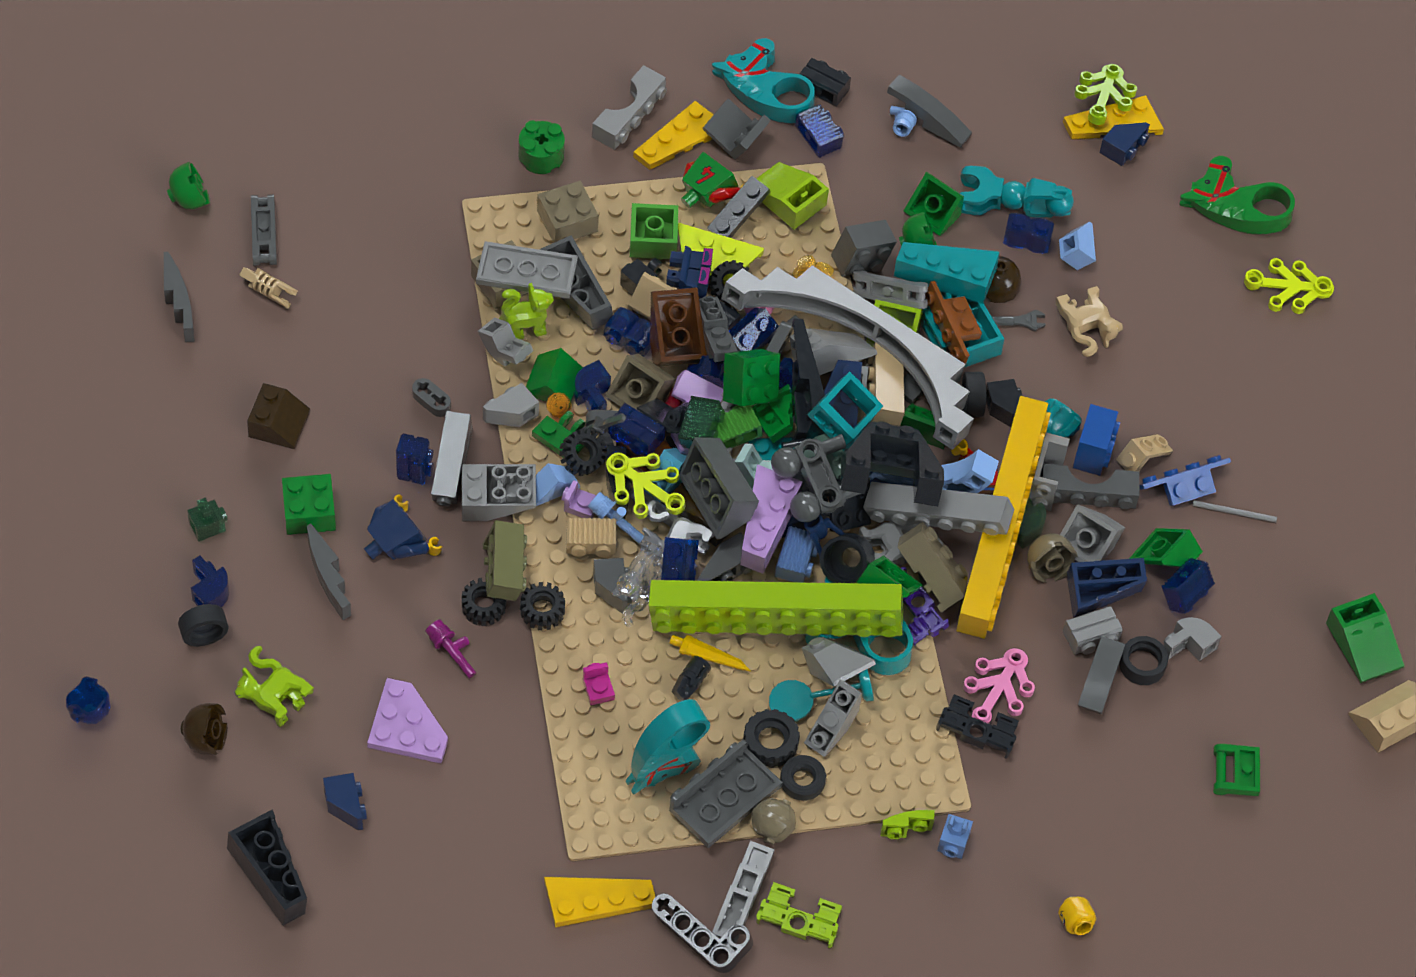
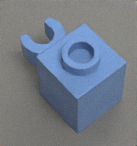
M948 814L937 851L950 858L957 857L962 859L973 821Z

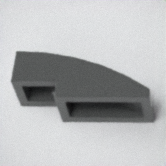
M1101 637L1078 703L1079 707L1102 714L1125 647L1124 643Z

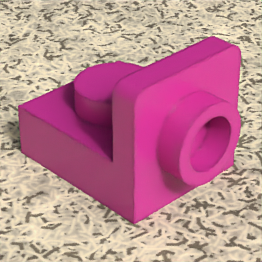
M592 663L583 668L582 680L590 706L615 700V693L608 675L609 667L607 663Z

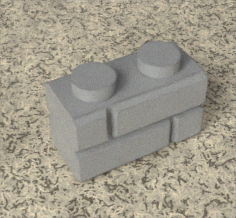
M1110 606L1066 620L1063 628V634L1075 655L1082 652L1084 655L1094 652L1102 636L1119 641L1123 631L1118 618L1116 619V615Z

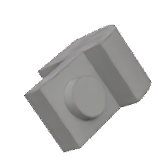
M493 318L478 330L487 351L503 366H507L510 362L517 365L533 352L531 344L517 339L510 324L506 321Z
M1188 617L1177 621L1174 632L1165 638L1164 647L1168 652V659L1187 648L1198 661H1201L1218 648L1222 636L1206 621Z

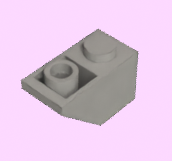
M523 383L508 388L504 394L496 399H490L483 406V420L485 423L521 427L539 416V401Z

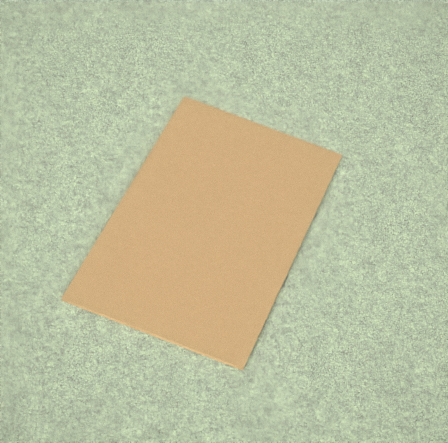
M815 163L791 166L814 175L829 188L827 206L793 230L766 205L761 203L731 238L764 248L763 255L760 258L757 257L750 264L748 270L749 273H752V275L760 280L777 267L797 279L811 266H814L853 291L850 275L842 277L831 256L841 234L825 165ZM770 168L732 173L740 188L751 176L758 178ZM683 177L584 187L599 215L598 232L574 240L612 306L614 320L592 330L560 297L553 296L554 301L546 309L545 327L547 335L536 337L532 327L523 328L524 339L521 340L530 343L533 348V352L526 356L524 361L517 365L510 362L507 366H503L485 348L493 399L504 394L508 388L515 387L520 383H523L526 387L539 354L562 348L583 367V372L571 404L562 413H551L547 407L548 402L537 399L539 401V416L521 427L498 425L504 464H536V474L548 463L567 466L566 462L564 464L561 463L560 460L563 459L561 456L532 437V430L546 416L559 422L560 418L567 411H571L574 414L572 421L565 427L569 431L580 418L586 422V413L591 410L626 411L605 396L627 355L640 354L652 362L650 331L627 318L628 304L632 295L620 285L622 268L637 259L629 257L632 203L679 205L678 223L709 231L707 227L731 199L716 203L712 207H707L698 200L691 208H688L681 201V198L687 193L682 182ZM545 191L464 199L462 201V208L471 259L482 255L485 241L504 244L512 240L518 247L538 250L552 244L553 241L537 212V194ZM678 233L677 251L681 252L680 239ZM638 258L646 266L652 260V258ZM658 259L662 262V265L659 267L662 272L657 277L666 284L668 269L678 271L679 268L669 267L670 259ZM475 282L481 325L483 327L493 318H500L502 306L495 309ZM708 284L707 296H712V289L709 288ZM529 293L521 296L519 302L529 301ZM729 303L726 304V305H728L729 307L735 308L734 306L730 305ZM735 308L740 314L739 329L732 335V339L738 352L749 350L764 339L766 331L772 332L776 330L782 321L787 322L794 315L804 320L806 329L812 328L852 333L865 340L864 335L836 321L802 311L774 308L770 317L765 320H756L749 317L744 308L741 311ZM790 339L780 355L779 390L787 384L792 390V364L794 360ZM769 343L766 344V345H765L764 347H762L761 349L766 350L767 347H768V345H769ZM706 359L699 363L658 366L676 379L681 372L687 370L723 388V362H720L712 372L704 369ZM866 359L859 361L862 362V366L869 368L870 364L866 363ZM832 371L819 375L823 390H825ZM867 381V385H866V388H867V389H868V385H869L870 381ZM668 394V396L666 397V399L663 401L664 403L667 402V399H668V397H669V394ZM722 398V400H721V402H720V405H719V407H718V409H717V411H716L715 414H717V412H718V410H719V408H720V406H721V403H722V401H723V398ZM793 401V415H795V411H794V401ZM859 406L857 424L866 415ZM701 420L695 426L701 430L705 429L706 420ZM656 422L655 431L652 434L658 439L666 441V437L671 436V433H666V430L665 433L658 431L656 428L658 422ZM793 423V431L783 437H794L796 424ZM763 432V433H762V436L759 437V438H769V437L767 436V434H766L765 432ZM611 433L614 446H616V439L622 433ZM744 444L732 448V458H737ZM585 446L577 454L584 461H588L590 458V453ZM606 457L603 459L605 462L601 467L591 474L579 476L578 472L574 475L580 485V490L594 495L601 492L609 498L606 485ZM633 468V469H634L635 471H637L638 473H642V472H641L640 470H638L637 468ZM562 496L538 505L536 508L512 514L513 523L523 524L524 534L527 535V545L523 556L527 557L526 568L523 571V577L526 578V588L530 589V585L534 583L538 587L539 582H543V586H547V582L552 583L551 588L553 589L555 585L559 587V592L562 591L565 598V615H563L562 622L558 621V626L556 627L551 624L550 630H547L546 626H542V631L538 630L536 625L534 629L531 628L568 859L570 861H580L704 845L669 811L671 795L677 789L686 787L695 774L703 773L713 759H720L726 754V750L730 745L735 742L738 744L743 740L745 725L749 722V718L759 711L771 710L769 707V696L772 689L778 683L786 680H797L805 683L811 689V692L836 687L810 674L802 651V647L808 645L805 640V634H794L791 636L773 633L769 635H760L758 633H745L742 635L734 633L710 634L708 632L688 634L741 659L751 672L707 661L711 666L710 672L707 673L699 688L688 698L698 702L710 722L708 732L692 746L701 760L700 764L691 772L666 778L660 783L655 784V786L643 788L634 795L631 790L635 782L627 785L626 779L632 772V757L639 738L647 726L660 713L673 704L680 702L671 691L679 675L692 658V656L680 654L679 647L669 644L672 635L685 638L687 633H660L653 631L649 611L651 580L697 581L720 543L740 532L745 535L747 523L732 531L716 547L708 542L710 547L705 555L699 553L695 545H690L686 554L698 566L694 573L690 575L684 571L683 565L669 563L660 556H643L640 553L642 548L641 542L638 544L617 525L615 555L603 558L598 557L596 554H586L582 557L566 554L567 518L579 517L564 512ZM630 498L626 521L643 535H645L642 531L643 528H647L664 540L671 527L663 521L653 522L647 517L638 519L634 515L633 510L635 501ZM639 508L637 510L638 513H643L645 511L644 508ZM871 519L870 525L862 527L871 530L885 522L891 521L876 522ZM860 527L843 530V532L859 535ZM828 528L827 536L820 540L821 547L823 548L829 540L839 535L831 532L830 528ZM785 537L780 539L763 574L752 570L748 574L737 576L733 581L792 582L775 577L776 565ZM881 546L872 547L875 553L883 552ZM854 548L846 549L843 553L844 563L850 567L857 566L860 561L859 552ZM817 554V557H812L810 563H814L811 577H805L804 583H825L826 576L821 569L820 557ZM624 558V567H629L630 582H626V585L629 588L631 586L632 603L627 604V613L619 612L595 594L594 559ZM908 563L898 566L900 568L906 567L907 573L920 582L918 572L914 573ZM915 597L911 603L915 607H921L925 604L923 597ZM541 600L535 602L533 607L537 611L546 612L551 610L552 604ZM903 603V620L908 625L914 622L913 618L915 616ZM930 630L928 631V636L913 645L910 664L902 672L894 675H881L868 668L874 701L866 702L861 697L859 712L848 731L827 756L823 757L804 742L831 695L814 698L811 712L805 718L795 721L799 727L798 732H800L798 750L795 756L807 755L817 759L825 769L826 784L823 791L816 798L807 801L791 798L784 792L782 787L768 798H774L778 801L786 799L791 802L790 806L794 810L796 817L795 830L791 834L880 823L890 816L915 810H935L934 816L970 810L971 802L955 732L941 726L939 731L936 730L943 709L949 706ZM851 635L837 639L830 638L832 641L860 652ZM884 636L876 637L869 645L875 654L885 658L899 656L906 650L899 640ZM592 663L608 664V675L615 693V700L590 706L582 680L584 667ZM858 675L847 679L845 682L849 685L859 683ZM766 728L759 734V741L764 747L775 749L782 745L784 737L778 729ZM766 766L780 779L783 766H774V768ZM799 770L793 776L794 781L801 786L809 785L813 781L812 774L806 770ZM750 813L715 843L762 838V836L753 829L752 814Z

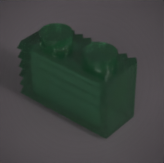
M691 396L680 434L678 435L683 448L690 449L695 437L718 438V431H716L718 423H722L725 416V410L722 408L719 400Z

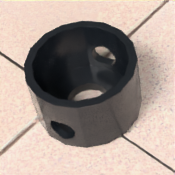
M846 533L829 540L822 548L820 554L821 569L824 575L834 583L857 582L868 565L875 560V552L871 543L865 537L856 533ZM848 548H854L860 554V561L855 567H850L844 563L843 553Z

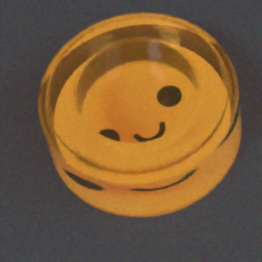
M560 392L552 394L546 402L548 412L556 418H561L572 407L571 400Z

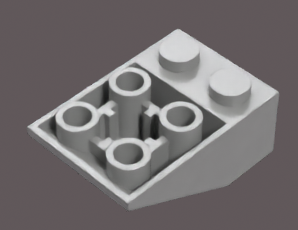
M462 464V521H489L536 508V464Z

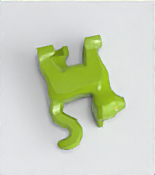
M532 283L528 285L529 301L519 302L521 295L515 289H507L502 292V297L507 300L503 302L502 314L499 319L508 322L515 337L520 340L524 339L523 328L532 327L536 337L547 335L545 327L546 309L554 301L552 293L545 292L543 289H534Z
M256 646L248 655L250 663L260 669L272 668L274 672L260 685L248 669L244 667L242 669L243 676L238 681L234 693L237 698L252 700L260 710L274 715L276 724L281 727L288 721L286 716L288 711L281 702L288 698L293 702V708L299 711L305 705L303 696L311 695L314 687L303 678L293 674L288 668L283 667L279 661L275 659H260L259 654L262 651V647Z

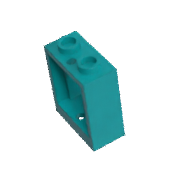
M849 371L807 415L830 438L842 434L847 445L881 410L883 405ZM841 389L866 414L854 428L829 404Z

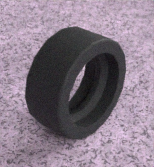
M964 372L961 386L970 392L963 412L971 417H983L986 410L985 375L983 372Z
M213 604L199 605L184 612L178 621L184 643L195 647L206 646L219 641L227 634L229 629L223 608Z
M1137 636L1125 644L1119 662L1120 670L1124 677L1132 683L1138 685L1154 684L1164 676L1169 660L1168 652L1157 639L1149 636ZM1135 651L1150 652L1158 660V666L1150 671L1140 670L1130 662V654Z

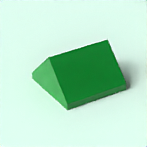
M926 172L903 211L911 217L925 212L932 231L941 236L961 216L964 196L929 172Z
M562 348L539 354L526 388L536 399L546 402L554 394H563L567 398V407L569 408L583 372V367Z
M910 404L905 409L900 426H910L919 430L927 444L944 450L945 445L933 437L936 428L932 411Z

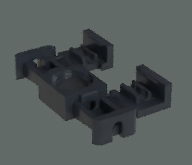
M954 694L949 707L943 709L936 730L939 731L940 726L961 734L960 740L981 749L988 745L1005 752L1004 758H1008L1016 740L1014 732L1019 720L998 712L995 719L997 725H990L967 714L968 710L972 711L975 702ZM978 728L983 736L974 737L970 734L969 730Z

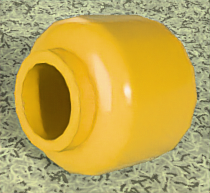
M1080 896L1069 897L1064 900L1059 908V918L1066 931L1070 934L1085 935L1093 929L1096 915L1086 898Z

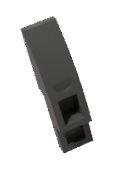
M705 296L699 299L705 348L709 359L713 358L714 362L724 361L725 353L738 352L728 330V319L718 297Z

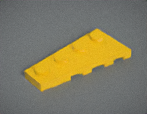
M1146 95L1132 99L1133 103L1130 111H1121L1117 103L1105 106L1107 117L1102 125L1092 124L1088 120L1090 110L1063 118V124L1071 139L1100 138L1101 135H1107L1114 125L1147 122L1150 124L1148 133H1154L1155 135H1163L1164 131Z
M694 101L633 152V158L651 170L673 159L676 154L682 151L686 153L692 150L694 145L702 141L706 143L712 140L703 130V127L714 114L697 101Z
M544 877L555 928L651 909L652 901L656 897L651 880Z

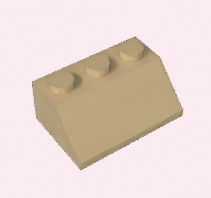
M1408 680L1349 712L1350 718L1377 753L1416 732L1415 682Z

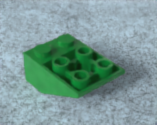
M1375 593L1331 608L1326 625L1360 683L1404 668L1405 665L1387 613Z

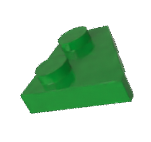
M788 384L779 390L778 401L756 404L752 407L762 429L772 443L793 431L792 390Z

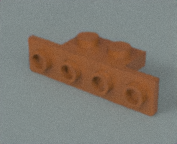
M931 281L928 292L925 293V298L928 300V306L933 313L934 322L939 326L942 339L947 344L950 355L966 364L970 355L964 341L980 339L982 332L965 296L943 299L936 282Z

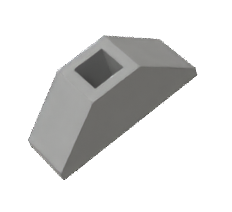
M841 679L804 743L823 757L827 756L848 731L859 712L862 693Z

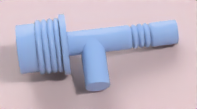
M891 106L890 115H895L893 132L901 137L908 136L917 122L915 114L909 110H904L905 107Z
M599 492L587 507L600 519H603L605 516L610 519L615 518L616 525L640 544L644 535L623 518L626 514V509L619 507L615 511L612 507L616 502L611 501L608 496Z

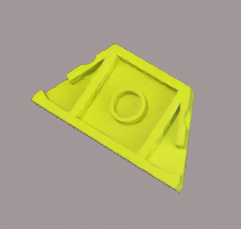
M678 223L681 252H684L685 246L690 247L692 251L703 252L704 248L713 249L710 276L713 270L725 261L736 260V263L742 262L744 263L742 266L749 268L750 264L764 253V248ZM733 274L725 275L722 283L725 285L726 281L733 276Z

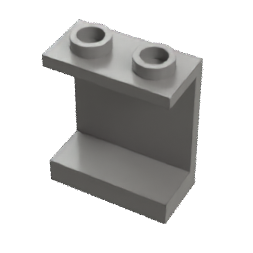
M1046 433L1027 505L1033 506L1038 510L1051 511L1058 481L1040 477L1043 464L1063 465L1069 438Z

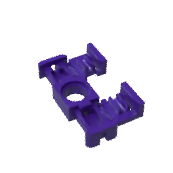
M901 567L907 573L906 567ZM922 587L910 596L903 598V603L915 616L913 618L914 622L907 625L913 637V645L928 636L929 630L930 636L935 637L939 634L941 628L945 630L949 627L948 618L943 621L934 610V601ZM915 597H923L925 599V604L921 607H915L911 602Z

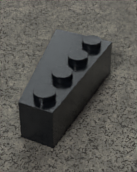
M272 809L228 832L227 850L284 926L305 914L307 896L297 870L294 869L291 861L292 857L285 846L283 834L280 827L278 828Z

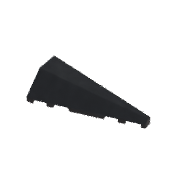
M794 318L792 327L795 342H792V350H796L797 360L792 364V400L794 401L795 415H793V423L796 424V433L792 440L801 438L814 439L825 434V432L807 414L825 396L804 320Z

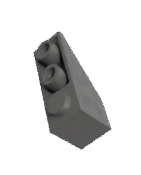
M741 532L720 543L697 581H733L737 576L748 574L752 571V569L740 565L744 535Z

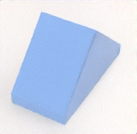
M548 463L536 474V506L562 496L565 488H570L573 480L577 481L574 474H571V469L567 471L565 469L566 466Z

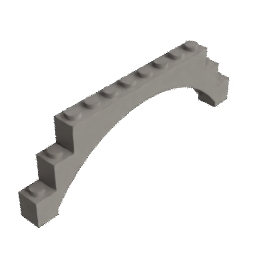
M811 266L797 279L777 267L762 280L742 268L726 281L721 299L740 311L743 308L752 307L802 311L836 321L870 338L892 354L909 371L924 392L935 421L936 429L933 437L953 450L968 436L974 418L963 412L962 409L966 404L970 391L958 384L966 364L816 267Z

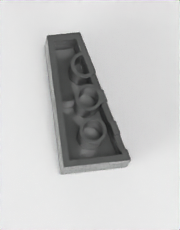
M572 235L539 249L578 256L570 299L560 298L592 330L614 320L612 306Z

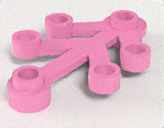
M1013 648L1006 651L1003 658L990 661L986 658L977 659L975 671L980 675H985L990 670L1004 668L1001 674L981 679L969 676L965 679L963 688L965 692L970 694L980 689L993 687L983 705L975 708L971 717L990 724L992 719L991 710L1002 692H1004L1008 703V713L1012 716L1021 715L1024 705L1016 697L1010 680L1012 675L1015 673L1021 696L1031 697L1035 689L1034 683L1028 680L1025 672L1028 657L1024 651ZM1012 658H1018L1019 661H1014ZM984 664L986 668H980L978 665ZM973 683L975 687H969L967 684ZM1023 687H1029L1031 690L1025 691ZM1016 705L1020 709L1014 710L1011 706ZM978 714H984L986 717H980Z

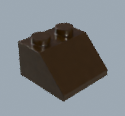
M263 383L247 420L248 437L295 449L310 413V408L287 389Z

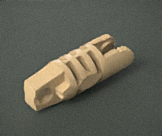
M243 267L240 273L241 277L250 281L248 287L260 292L289 309L291 303L279 297L282 289L288 294L295 296L298 292L295 288L259 268L254 272L249 268Z

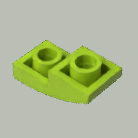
M915 810L890 816L883 820L880 836L888 837L889 839L906 838L908 829H913L916 832L932 831L935 810Z

